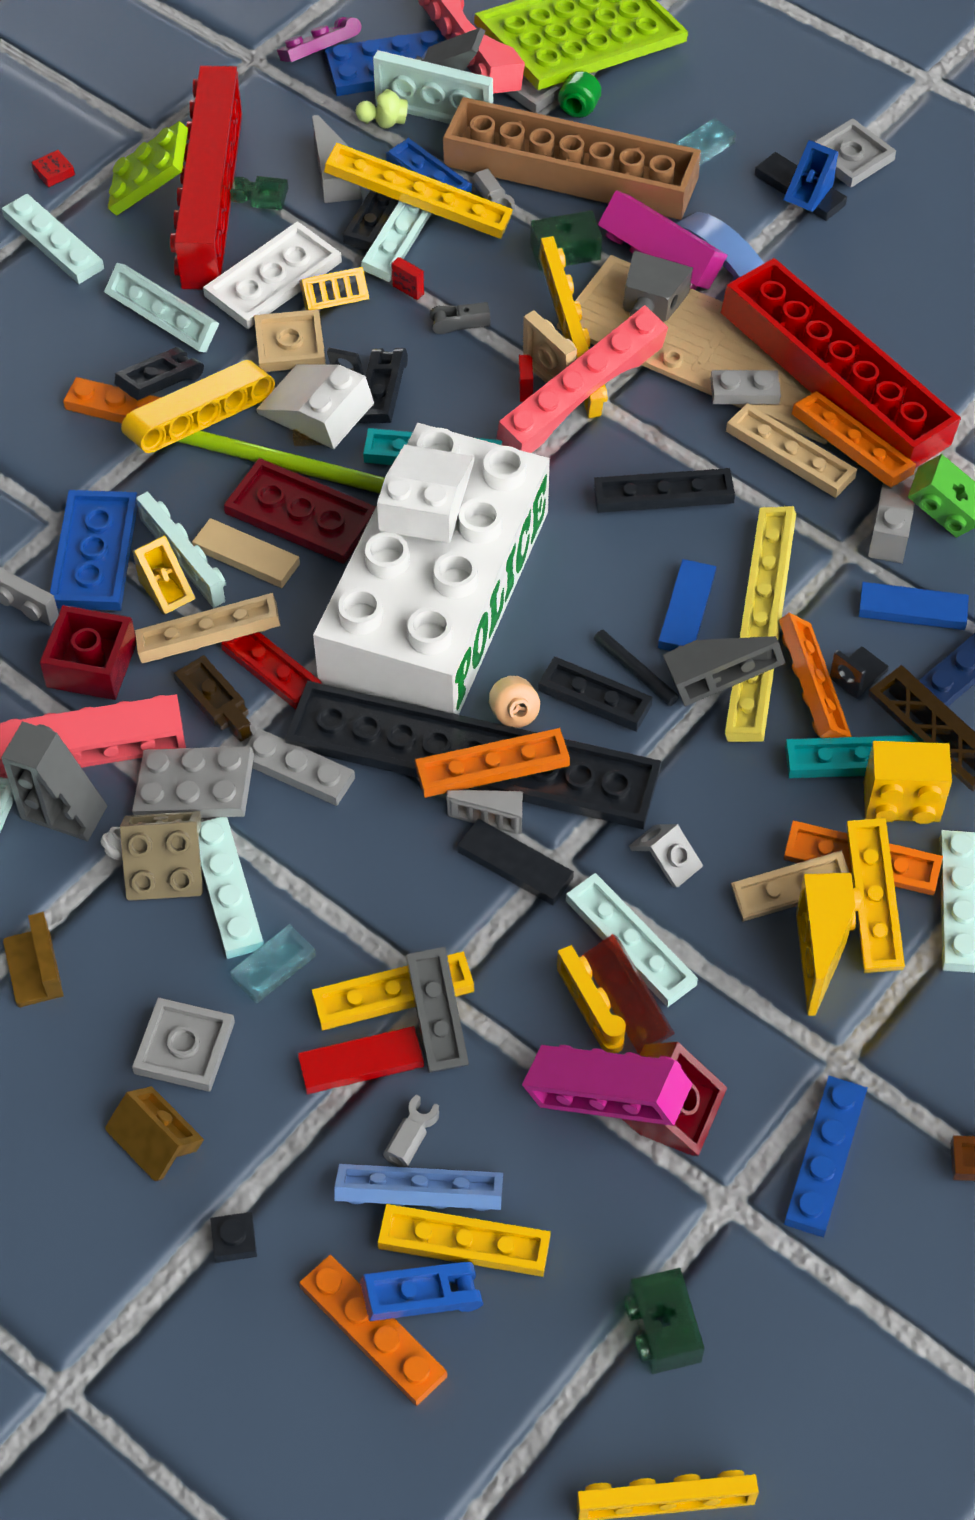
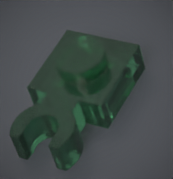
M257 176L255 182H250L247 178L235 177V189L230 190L231 201L243 203L251 200V207L282 210L289 189L288 179Z

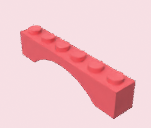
M418 0L419 4L423 6L430 19L434 21L441 34L447 40L477 29L463 13L464 0ZM484 34L477 54L467 66L471 73L492 77L493 94L521 90L524 61L513 47L500 43Z
M644 305L499 421L496 440H502V446H511L528 453L534 452L548 439L565 418L592 393L619 374L639 367L663 347L668 327Z

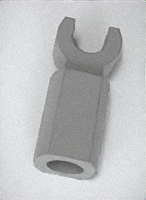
M488 168L476 172L472 182L482 198L513 209L512 213H515L514 199L510 195L505 194V190Z
M415 1095L410 1100L408 1107L409 1117L403 1118L383 1153L384 1158L388 1162L398 1167H408L427 1133L425 1128L434 1125L439 1118L438 1104H434L431 1111L427 1114H421L417 1111L421 1105V1097Z

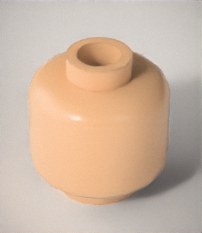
M507 676L498 680L490 691L489 704L491 710L503 725L522 728L536 719L540 710V699L536 690L526 679L519 676Z

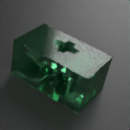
M592 210L531 221L530 245L540 271L543 270L539 259L541 238L554 236L557 248L563 249L565 266L601 260L602 235Z
M681 1268L631 1279L629 1295L624 1296V1303L629 1320L637 1321L641 1334L635 1337L641 1361L649 1362L652 1374L702 1363L705 1347ZM662 1316L663 1322L669 1323V1326L663 1327L662 1323L659 1320H655V1318Z

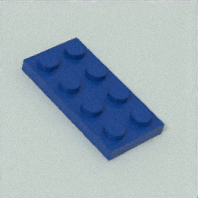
M440 29L350 44H339L325 48V57L336 96L375 90L373 57L377 50L413 59L417 55L422 58L428 47L445 41Z
M68 490L50 594L54 595L58 609L65 605L88 610L121 611L138 508L136 497H138L137 492Z

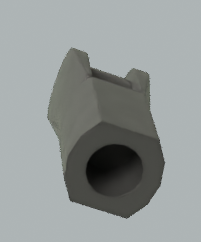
M488 302L458 306H435L430 310V318L434 321L432 328L437 334L488 327L491 323Z

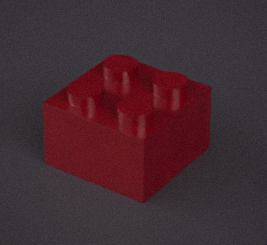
M62 605L40 660L46 687L116 700L137 645L132 617Z

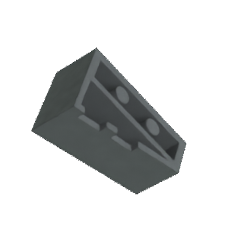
M22 721L1 757L20 818L88 841L108 805L57 732H54L45 725L39 724L35 726Z

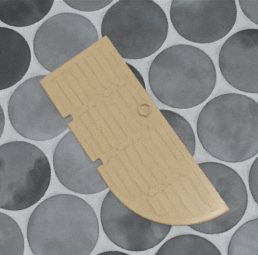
M610 255L575 300L579 301L581 306V326L588 329L590 343L593 345L597 344L630 317V312L623 309V301L631 263L613 255ZM690 289L688 296L667 321L663 322L668 327L663 347L641 365L709 395H712L710 383L712 370H778L781 391L780 403L750 405L791 430L826 444L827 440L792 415L794 403L812 393L720 313L722 301ZM558 322L557 329L561 330L560 324ZM732 404V405H735V406H737V407H739V408H743L746 404Z

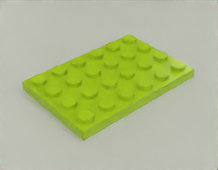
M516 0L477 12L474 16V24L478 28L486 30L485 35L514 48L525 63L523 75L537 90L562 83L573 72H597L687 42L688 31L656 0Z

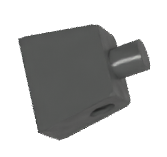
M634 251L625 285L623 309L630 312V316H632L646 305L662 322L667 321L690 292L693 267Z

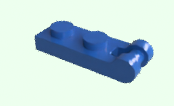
M472 1262L364 1274L360 1280L369 1321L453 1310L469 1312L483 1305L481 1292L475 1289L473 1280L476 1278V1272ZM449 1282L457 1284L458 1291L451 1292Z

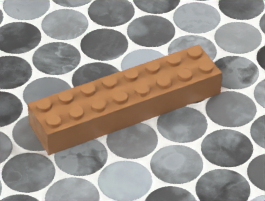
M466 97L462 98L443 137L444 164L448 167L473 173L488 168L495 178L608 204L615 191H619L632 196L663 216L682 220L699 178L700 149Z

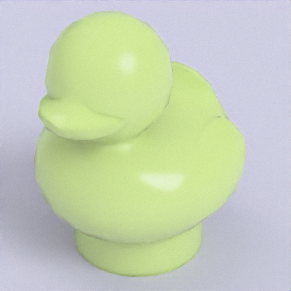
M386 89L378 95L377 107L370 101H362L356 106V116L360 121L368 124L373 119H376L380 127L390 128L395 123H405L408 101L400 99L394 91Z

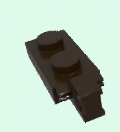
M205 655L174 672L175 681L214 726H217L221 731L228 727L230 732L240 742L253 735L250 731L251 723L245 717L249 713L245 707L244 699Z

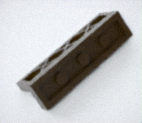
M902 665L869 689V696L918 742L936 743L937 736L944 743H949L951 772L971 791L975 790V776L973 777L962 767L963 760L975 771V731ZM889 688V692L898 701L888 699L883 692ZM910 712L913 713L923 724H915L910 719Z

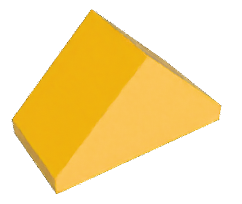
M165 535L133 550L138 580L163 614H167L196 599Z

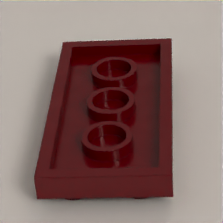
M260 458L224 504L225 514L342 564H345L357 547L376 506Z

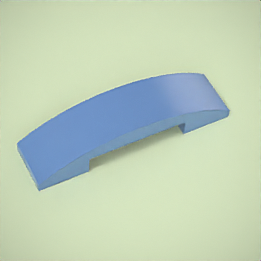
M696 212L676 223L728 255L722 266L733 275V281L764 264L755 250L735 230L716 217Z

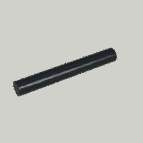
M602 629L597 632L594 641L666 704L672 706L676 703L679 695L605 630Z

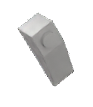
M313 115L314 142L324 203L361 199V186L324 172L325 163L336 142L345 146L348 145L319 115Z
M905 479L892 488L883 483L868 557L903 564L915 505L908 498L913 480Z

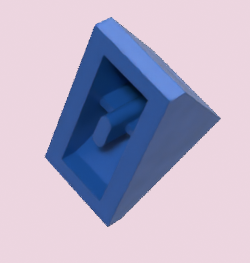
M808 140L783 200L813 212L834 184L838 151Z

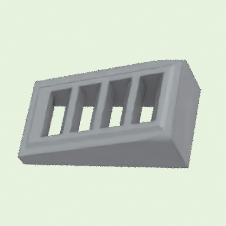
M447 790V814L449 817L475 823L479 818L499 830L522 834L523 792Z

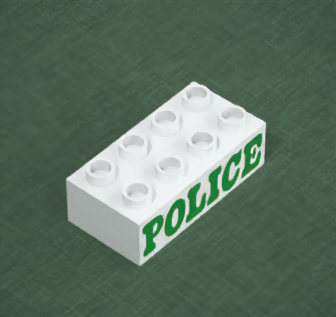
M417 423L407 445L474 456V463L451 541L447 543L379 531L378 510L376 506L313 634L317 675L324 685L459 715L547 516L550 458L521 451L511 446H502L454 433L448 429Z

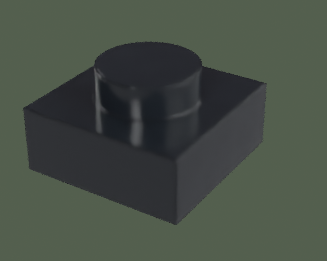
M252 1212L210 1218L215 1263L257 1257Z

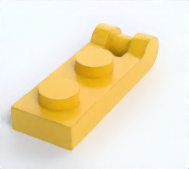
M572 945L558 950L557 971L599 1045L608 1053H619L624 1047L625 1021L617 1015H612L609 1011L611 1005L608 996L602 987L596 988L591 979L592 970L587 959L584 956L578 957Z

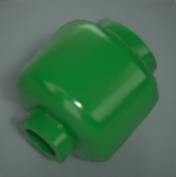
M573 72L566 78L558 93V102L561 109L572 117H587L594 111L601 97V85L588 72Z

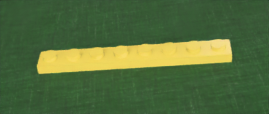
M794 506L763 507L759 509L740 638L776 636L777 640L779 639V619L782 618L796 520ZM774 669L732 686L725 736L728 742L764 741Z

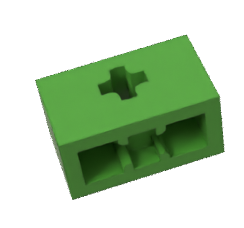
M943 454L919 466L908 498L956 538L975 529V481Z

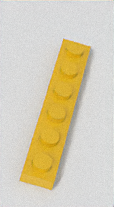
M337 142L325 163V173L499 239L502 238L511 219L513 209Z
M554 236L541 238L539 259L563 337L570 339L577 348V360L589 350V332L587 328H582L581 306L579 301H574L572 297L574 286L571 275H566L564 271L566 263L563 249L557 248ZM605 384L583 401L588 419L602 415L603 403L607 402L608 399Z

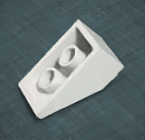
M296 364L256 411L261 416L335 449L371 408L374 401L364 375L341 365Z
M404 444L385 476L377 501L379 531L450 543L474 463V456Z

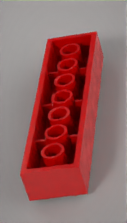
M200 66L198 79H193V97L195 100H190V118L192 121H187L186 126L188 127L187 140H189V143H186L184 155L186 165H183L182 173H180V181L183 187L177 188V205L180 208L179 210H174L173 220L176 233H171L170 236L171 252L177 255L174 258L175 276H180L182 289L203 290L205 285L220 276L223 271L242 121L237 66Z
M773 258L727 284L720 313L811 393L818 391L916 463V467L951 446L961 417L777 259Z

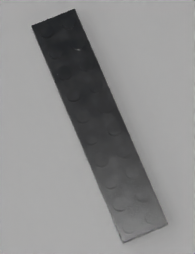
M307 681L285 737V743L303 747L318 755L418 778L415 759L537 732ZM564 739L570 757V766L468 788L470 790L523 792L522 802L644 830L661 769V760Z

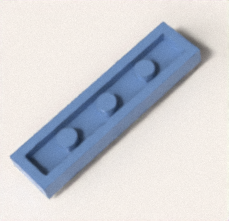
M339 1164L335 1182V1201H344L351 1204L381 1203L396 1206H431L436 1209L455 1207L472 1208L476 1211L501 1210L503 1173Z

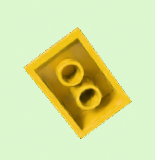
M851 873L804 874L796 919L808 1016L816 1015L845 949L849 931H854L856 928L855 911H860L861 895L859 888H853Z

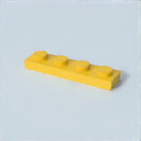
M886 818L847 821L846 828L854 888L860 889L861 908L860 911H857L864 973L904 970L905 963Z
M464 951L447 955L455 997L474 992V982ZM407 966L312 989V996L322 1031L415 1007Z
M386 1204L378 1239V1249L458 1263L472 1262L476 1266L544 1277L551 1231Z
M728 1470L717 1475L718 1478L700 1479V1476L697 1474H685L675 1477L673 1479L674 1482L656 1484V1480L651 1478L637 1479L630 1482L627 1487L612 1488L610 1483H594L586 1486L585 1491H578V1520H604L755 1505L759 1493L756 1474L744 1475L742 1470Z

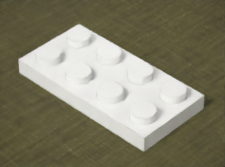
M297 221L203 287L204 296L245 328L249 329L255 325L254 315L270 314L301 292L300 279L324 275L342 262L341 252Z

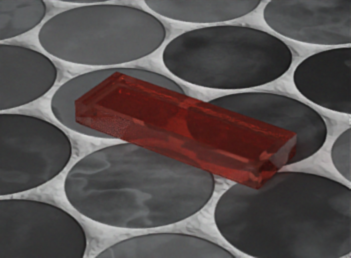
M610 935L581 955L587 959L592 975L599 987H602L606 992L615 1015L625 1021V1032L638 1054H640L644 1044L662 1043L675 1034L618 936Z

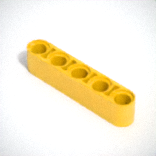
M244 360L131 411L124 418L121 430L124 435L145 453H152L263 402L274 390L275 381L254 362Z

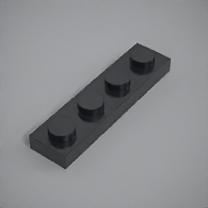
M730 468L594 477V491L598 513L734 503L735 499Z

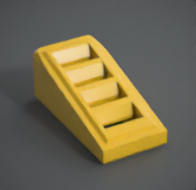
M363 267L299 280L306 310H320L369 299ZM350 276H355L358 295L352 294ZM343 278L346 297L343 298L340 296L337 279ZM326 281L331 282L334 300L328 299L325 286ZM316 283L319 285L322 302L316 303L313 284Z

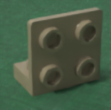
M200 811L124 816L120 825V837L127 900L202 895L203 882L199 847V832L202 826Z

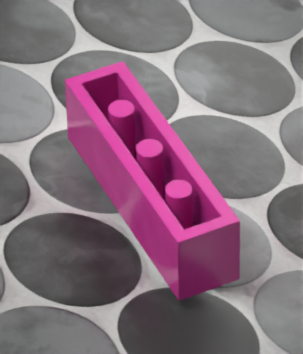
M615 191L597 224L607 230L605 236L620 245H622L623 241L631 245L629 250L631 253L638 251L693 267L690 289L694 290L697 287L710 289L728 256L632 196L619 191Z
M541 1045L522 1086L540 1108L674 1126L691 1089L692 1082L681 1069V1065L676 1060L667 1056L651 1058L632 1052L617 1054L608 1053L598 1048L582 1050L574 1049L568 1045H559V1047Z

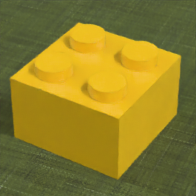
M873 741L863 781L865 819L886 818V823L893 821H915L919 824L940 822L952 784L949 743Z

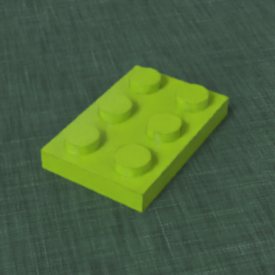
M180 121L169 128L165 127L155 138L147 143L143 142L133 153L126 158L121 157L115 163L107 209L117 216L182 173L188 127Z

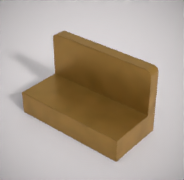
M44 912L28 915L31 927L30 932L6 937L3 940L15 1001L18 1007L64 996Z
M152 1086L126 1092L105 1127L109 1135L154 1181L164 1178L176 1157L197 1152L204 1141L197 1131Z

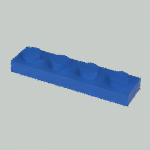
M828 1076L784 1225L824 1238L868 1087Z

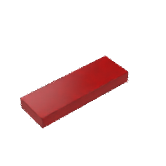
M260 632L221 643L222 650L295 710L307 681L322 684V681Z
M414 1026L298 1053L307 1094L424 1067V1060Z

